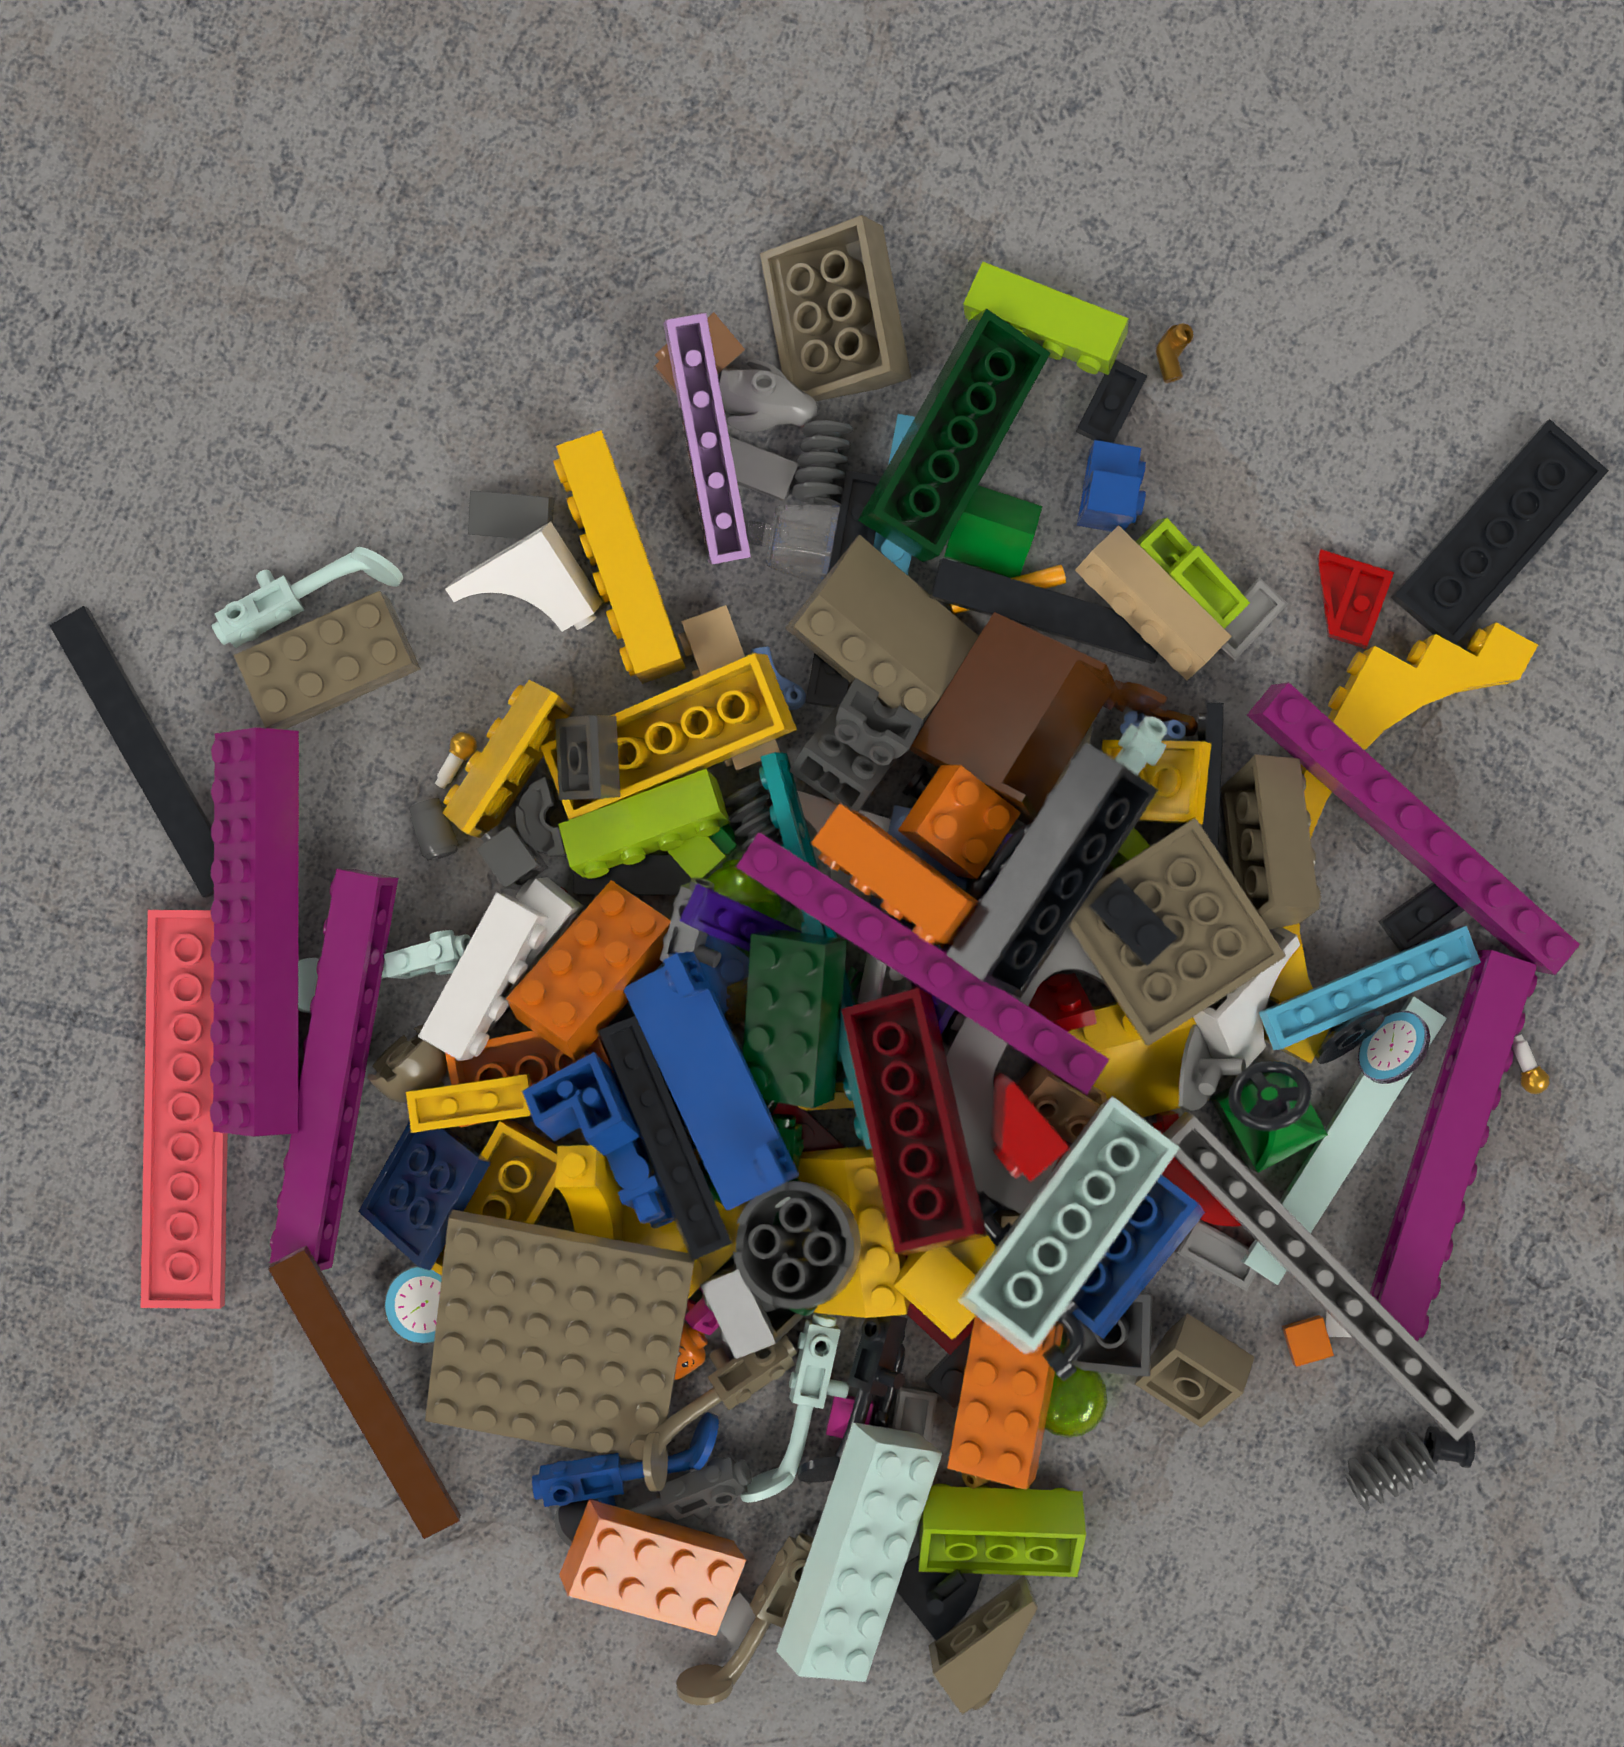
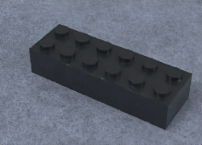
M1086 742L1080 752L1076 753L1071 759L1068 770L1057 787L1048 794L1045 805L1035 821L1025 829L1022 840L1012 856L1002 864L999 875L989 891L979 899L974 914L966 926L955 936L953 946L947 953V956L981 981L1021 998L1158 790L1126 766Z

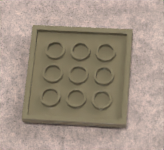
M1196 818L1185 823L1099 879L1068 926L1146 1046L1157 1041L1286 957ZM1118 877L1177 936L1148 966H1145L1088 907Z

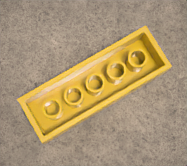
M602 430L557 445L556 448L560 458L553 460V463L566 493L572 491L573 496L566 498L572 517L579 529L585 528L586 534L579 537L587 559L589 558L592 566L597 565L599 568L598 572L592 574L600 596H602L605 603L609 601L611 603L612 609L606 611L611 629L616 635L617 640L622 638L624 640L625 647L620 648L619 652L626 671L629 672L630 677L636 675L640 682L644 684L686 669Z
M753 653L611 715L616 716L620 797L561 801L570 820L706 769L797 730L768 655ZM553 740L540 747L559 793L556 740Z

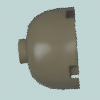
M419 1025L413 1029L419 1035L424 1025ZM403 1035L375 1061L372 1067L377 1071L376 1075L368 1074L367 1078L387 1098L404 1103L407 1102L406 1092L444 1086L441 1080L446 1074L448 1067L445 1052L421 1039L418 1035L409 1041Z

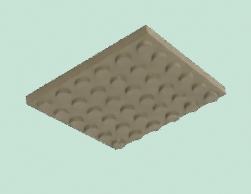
M452 1210L448 1219L425 1421L604 1455L619 1453L621 1458L643 1461V1449L647 1435L668 1419L695 1260L691 1261L689 1254Z

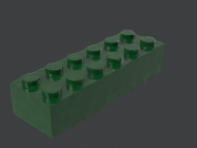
M987 308L969 320L858 521L922 562L938 557L1051 353Z

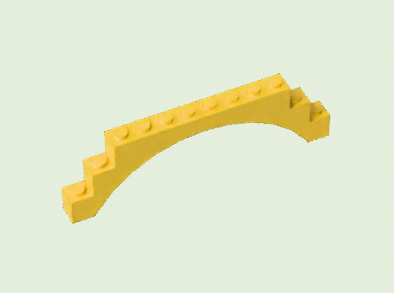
M1496 622L1483 629L1479 628L1476 630L1467 645V649L1471 652L1462 649L1437 634L1423 641L1418 640L1407 656V661L1411 662L1410 665L1377 646H1373L1363 653L1358 651L1347 668V673L1351 674L1345 687L1339 686L1328 703V707L1332 708L1328 718L1363 750H1366L1385 730L1426 704L1454 693L1507 685L1520 680L1538 645ZM1301 765V772L1306 780L1304 795L1306 810L1310 813L1311 817L1309 828L1311 839L1325 803L1332 791ZM1300 923L1283 927L1297 935L1300 946L1286 962L1270 993L1269 999L1278 1004L1313 989L1308 977L1303 952ZM1263 1025L1264 1041L1271 1044ZM1330 1028L1280 1050L1300 1061L1311 1064Z

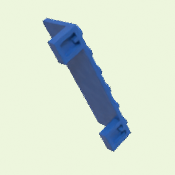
M675 953L663 960L665 966L627 985L624 988V993L726 1210H730L798 1177L799 1174L695 953Z

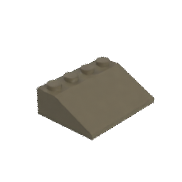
M860 215L760 253L781 371L789 381L810 395L815 401L878 390L911 379L882 225Z
M861 535L856 537L785 627L786 630L851 684L857 678L878 691V699L884 707L894 709L902 706L921 719L926 717L941 698L978 638L975 632L941 603L930 598L928 592Z

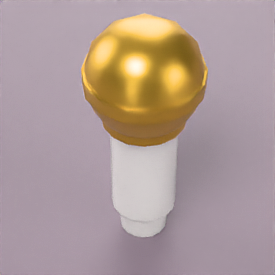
M459 732L451 738L450 753L437 774L435 782L439 787L445 789L452 782L463 761H466L467 758H470L476 752L477 742L471 734Z
M1522 1034L1514 1037L1512 1049L1522 1070L1521 1085L1531 1094L1542 1093L1549 1086V1075L1537 1065L1529 1044L1524 1040Z

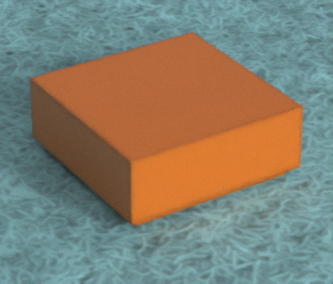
M1318 1315L1282 1326L1294 1366L1298 1367L1334 1356L1322 1316Z

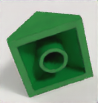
M978 485L951 533L944 557L1008 578L1020 576L1035 536L1043 506Z

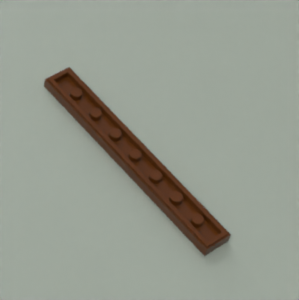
M307 1245L271 1263L268 1270L423 1539L459 1522L461 1514Z

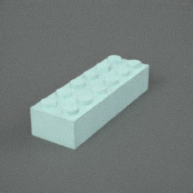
M1113 1096L1109 1098L1095 1112L958 1299V1302L1024 1354L1035 1351L1180 1147Z
M860 1423L852 1424L776 1650L798 1676L866 1682L942 1456L940 1450L918 1433Z

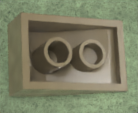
M1025 1575L954 1626L940 1639L928 1645L933 1675L962 1715L971 1708L973 1710L980 1709L991 1699L992 1693L996 1691L1038 1608L1030 1583Z

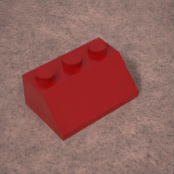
M1000 1073L994 1079L990 1136L997 1145L992 1151L1015 1178H1018L1023 1173L1031 1182L1069 1149V1146L1019 1088Z

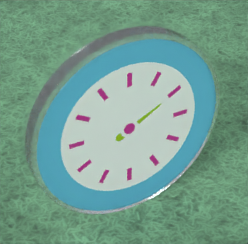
M416 1265L402 1270L389 1283L384 1295L383 1309L388 1325L397 1336L413 1344L428 1345L434 1343L442 1275L433 1270L429 1271Z

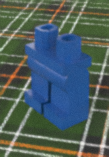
M640 1137L606 1155L615 1180L619 1186L624 1188L618 1192L621 1203L635 1209L639 1222L643 1224L650 1223L651 1227L656 1229L675 1221Z

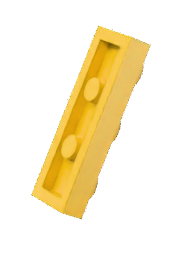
M523 1074L406 1092L411 1133L531 1116L522 1092L531 1087L530 1075Z

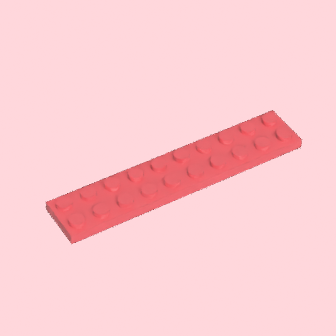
M148 910L141 1308L221 1309L225 1306L228 1134L213 1132V1123L210 1118V1108L213 1103V1082L210 1077V1068L213 1063V1042L210 1036V1029L214 1022V1003L210 995L211 985L214 982V962L211 959V945L214 942V922L211 918V910Z

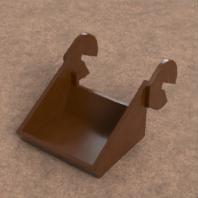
M994 612L914 739L909 750L938 769L941 765H962L1021 813L1017 818L1025 825H1030L1044 807L1048 794L1053 789L1102 707L1109 710L1115 707L1123 712L1127 706L1133 711H1137L1138 714L1143 713L1147 717H1155L1162 722L1177 720L1185 725L1186 737L1195 735L1198 730V723L1193 716L1168 709H1160L1159 707L1168 698L1163 694L1141 684L1114 681L1105 663ZM1110 864L1101 877H1104L1112 871V866Z

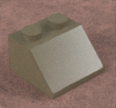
M1187 1313L1166 1332L1151 1355L1150 1376H1138L1135 1385L1202 1428L1244 1393L1254 1356Z

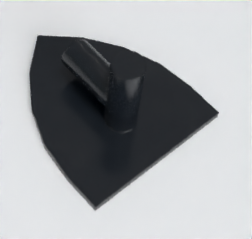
M918 1555L905 1563L896 1591L937 1641L966 1615L977 1595L982 1574L961 1573L959 1569L952 1573L919 1572Z

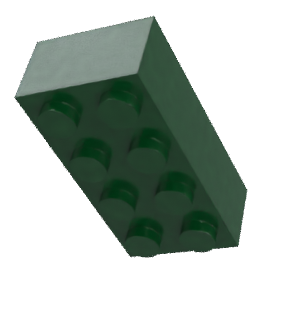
M770 929L751 934L743 1057L763 1099L812 1109L835 1099L846 939L780 929Z

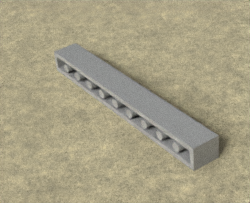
M1185 1111L1163 1133L1165 1137L1180 1147L1174 1157L1443 1430L1458 1441L1486 1413L1459 1383L1195 1116Z

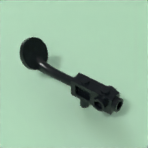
M895 1315L865 1319L861 1328V1339L847 1385L857 1388L858 1391L842 1441L833 1457L814 1459L801 1464L797 1468L799 1480L811 1483L834 1480L852 1424H865L873 1394L885 1397L888 1386L897 1390L902 1388L905 1377L903 1374L893 1371L900 1345L905 1338V1327L908 1318Z

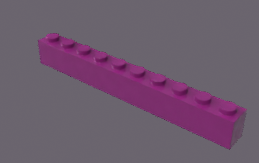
M1289 682L1272 684L1247 713L1246 716L1293 758H1300L1302 766L1517 958L1536 964V972L1556 975L1580 946L1572 936Z
M760 832L736 866L751 878L1083 1093L1088 1094L1110 1060L1007 992L981 981L947 956L945 952L929 944L916 933Z
M336 869L335 877L330 885L331 903L329 915L323 926L325 938L322 956L319 958L316 968L318 980L315 995L310 1003L311 1021L309 1033L303 1044L305 1056L302 1073L298 1078V1133L291 1134L289 1151L283 1162L285 1174L282 1191L277 1199L278 1215L276 1227L270 1239V1247L272 1249L270 1263L307 1245L321 1271L333 1266L385 961L384 954H386L399 879L397 877L358 869Z
M1478 950L1477 954L1481 963L1473 966L1370 1290V1294L1417 1342L1427 1332L1429 1326L1427 1312L1430 1302L1435 1300L1441 1288L1439 1274L1443 1262L1448 1261L1453 1250L1451 1236L1455 1224H1459L1464 1216L1465 1202L1463 1198L1467 1186H1471L1476 1178L1477 1164L1475 1160L1479 1148L1485 1146L1489 1137L1488 1119L1491 1110L1497 1108L1501 1099L1500 1081L1503 1072L1505 1073L1509 1070L1513 1061V1050H1511L1515 1035L1521 1032L1525 1023L1523 1009L1526 999L1533 994L1537 985V975H1535L1536 964L1494 950Z

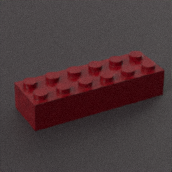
M915 988L841 1009L894 1254L911 1255L987 1236L932 995L920 988Z

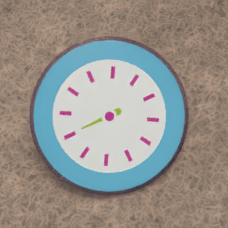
M1397 1011L1386 1015L1380 1027L1360 1044L1358 1064L1362 1073L1371 1081L1380 1084L1394 1083L1410 1075L1423 1061L1429 1048L1430 1031L1427 1023L1419 1015L1410 1011Z

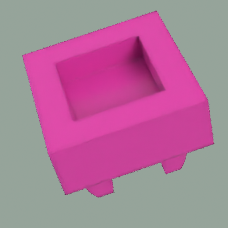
M704 1297L697 1304L688 1298L687 1310L689 1312L685 1315V1320L692 1329L711 1335L719 1327L713 1311L705 1304Z

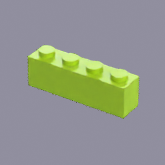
M983 261L963 303L965 319H968V322L987 308L1051 353L1050 358L1061 360L1064 357L1077 362L1076 365L1081 370L1091 374L1102 372L1109 375L1128 334L1129 318Z
M706 768L562 822L558 826L570 868L583 878H597L607 874L609 868L622 863L631 865L641 862L646 858L647 854L657 850L669 851L676 849L683 844L684 840L689 838L711 836L717 833L720 827L730 824V820L718 781Z

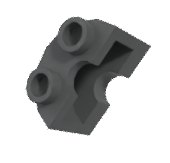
M855 678L836 715L837 726L835 728V736L840 742L848 744L857 753L871 758L874 763L887 765L891 763L892 759L902 756L910 749L924 720L902 706L894 709L884 707L878 699L879 692Z
M544 777L532 783L521 797L519 806L516 808V826L522 839L536 851L553 857H567L560 829L554 828L550 823L551 812L558 808L552 781Z

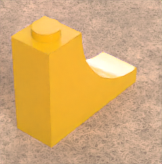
M557 1146L555 1188L566 1199L573 1221L574 1232L622 1241L624 1204L621 1203L618 1192L624 1188L619 1186L615 1180L607 1156L602 1155L593 1146Z

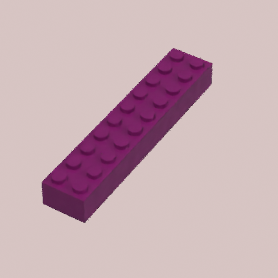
M255 727L215 733V741L211 749V756L214 761V782L211 788V797L214 802V822L211 827V837L214 842V862L211 866V878L214 882V902L211 906V918L214 922V942L211 945V959L214 962V982L211 985L210 995L214 1003V1022L210 1029V1036L213 1042V1063L210 1068V1077L213 1082V1103L210 1108V1118L213 1123V1132L251 1137L298 1133L299 731Z

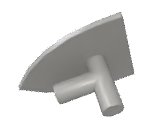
M1197 1024L1191 1027L1181 1064L1179 1107L1186 1111L1199 1110L1206 1104L1210 1095L1214 1093L1221 1075H1239L1246 1069L1244 1059H1211L1208 1046Z

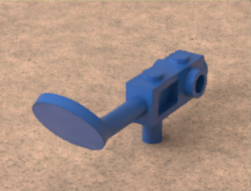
M710 1412L704 1414L695 1429L689 1449L668 1456L667 1474L690 1469L700 1470L705 1465L712 1452L718 1433L719 1419L717 1415ZM619 1453L541 1465L539 1474L532 1476L535 1500L543 1499L545 1507L554 1505L564 1506L572 1502L598 1498L599 1502L616 1506L614 1495L624 1494V1481L644 1478L643 1461L621 1465Z

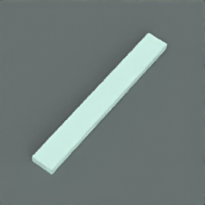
M1414 996L1408 998L1400 1012H1407L1417 1016L1424 1026L1425 1038L1418 1057L1406 1070L1387 1079L1372 1078L1362 1070L1325 1130L1328 1136L1317 1141L1279 1201L1310 1234L1447 1019ZM1256 1239L1241 1260V1262L1276 1285L1279 1284L1286 1273V1270Z

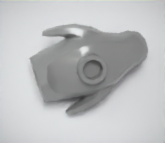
M750 359L747 365L752 369L723 368L719 383L724 411L736 415L727 418L726 422L730 426L740 431L754 433L786 424L804 427L806 423L814 421L817 417L818 407L816 401L789 381L773 365L760 360Z

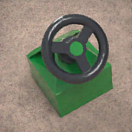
M1264 1061L1254 1064L1241 1072L1231 1087L1210 1098L1245 1165L1256 1173L1328 1136L1311 1104L1312 1089L1308 1078L1299 1068L1286 1062Z

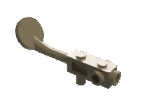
M786 1334L776 1344L738 1359L734 1358L731 1361L723 1348H718L710 1354L709 1357L717 1369L707 1377L713 1388L669 1417L646 1437L643 1449V1472L646 1485L650 1491H661L664 1488L668 1470L666 1446L685 1426L721 1401L728 1410H731L739 1403L747 1401L752 1394L772 1380L780 1378L785 1371L795 1365L792 1357L798 1353Z
M799 1533L797 1539L788 1536L749 1604L756 1618L739 1648L723 1667L703 1664L683 1671L676 1681L677 1694L683 1701L694 1705H710L727 1698L732 1692L734 1684L748 1665L769 1626L774 1624L783 1628L814 1540L812 1537L804 1533Z

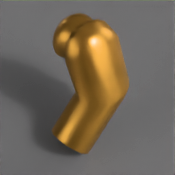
M1186 323L1171 326L1156 346V356L1164 383L1175 382L1183 378L1178 357L1187 344L1191 343L1194 336L1192 328Z

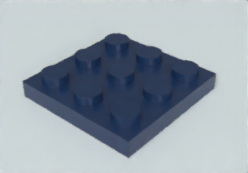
M409 1120L358 1212L416 1266L431 1271L446 1244L448 1219L452 1210L464 1212L491 1163L449 1128L411 1133Z

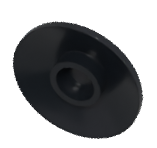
M1381 1011L1368 1012L1331 1027L1329 1030L1331 1033L1321 1044L1315 1059L1319 1064H1325L1348 1053L1361 1044L1364 1039L1372 1035L1383 1023L1385 1016Z

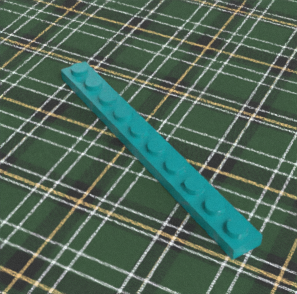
M774 752L761 756L760 779L764 788L769 790L773 805L770 806V816L774 826L780 829L783 840L781 847L819 871L794 777L789 772L791 766L787 753ZM802 911L804 922L801 924L802 933L837 938L835 931ZM845 968L841 1009L855 1005ZM841 1010L837 1060L843 1062L846 1073L843 1081L845 1094L849 1101H853L857 1116L854 1118L855 1131L858 1138L864 1140L867 1150L871 1149Z

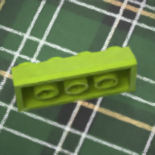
M935 1484L931 1486L920 1519L919 1572L952 1573L959 1569L961 1573L1078 1577L1086 1539L1083 1491H1070L1066 1488H1055L1052 1490L1029 1488L1025 1490L1017 1487L1012 1489L990 1488L986 1485L972 1489L970 1487H951L947 1484Z

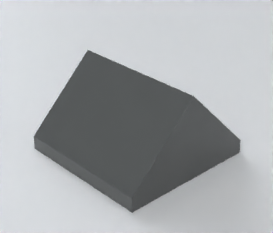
M588 715L555 719L559 800L620 797L616 716Z
M1142 1291L1104 1339L1079 1320L1084 1329L1085 1343L1082 1353L1072 1363L1077 1370L1150 1376L1151 1293Z

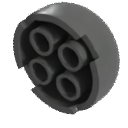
M786 1182L751 1199L740 1214L737 1221L739 1227L736 1236V1252H733L735 1263L746 1286L766 1303L791 1309L814 1307L837 1296L852 1279L861 1253L859 1227L847 1204L831 1190L813 1183ZM791 1196V1199L787 1200L781 1208L775 1207L780 1201ZM779 1211L782 1225L773 1224L774 1217Z

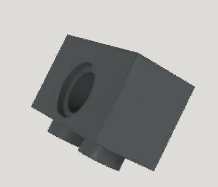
M500 824L488 831L481 838L484 844L477 848V851L506 889L518 890L528 880L533 879L548 868L539 853L522 839L518 828L511 825L503 828Z

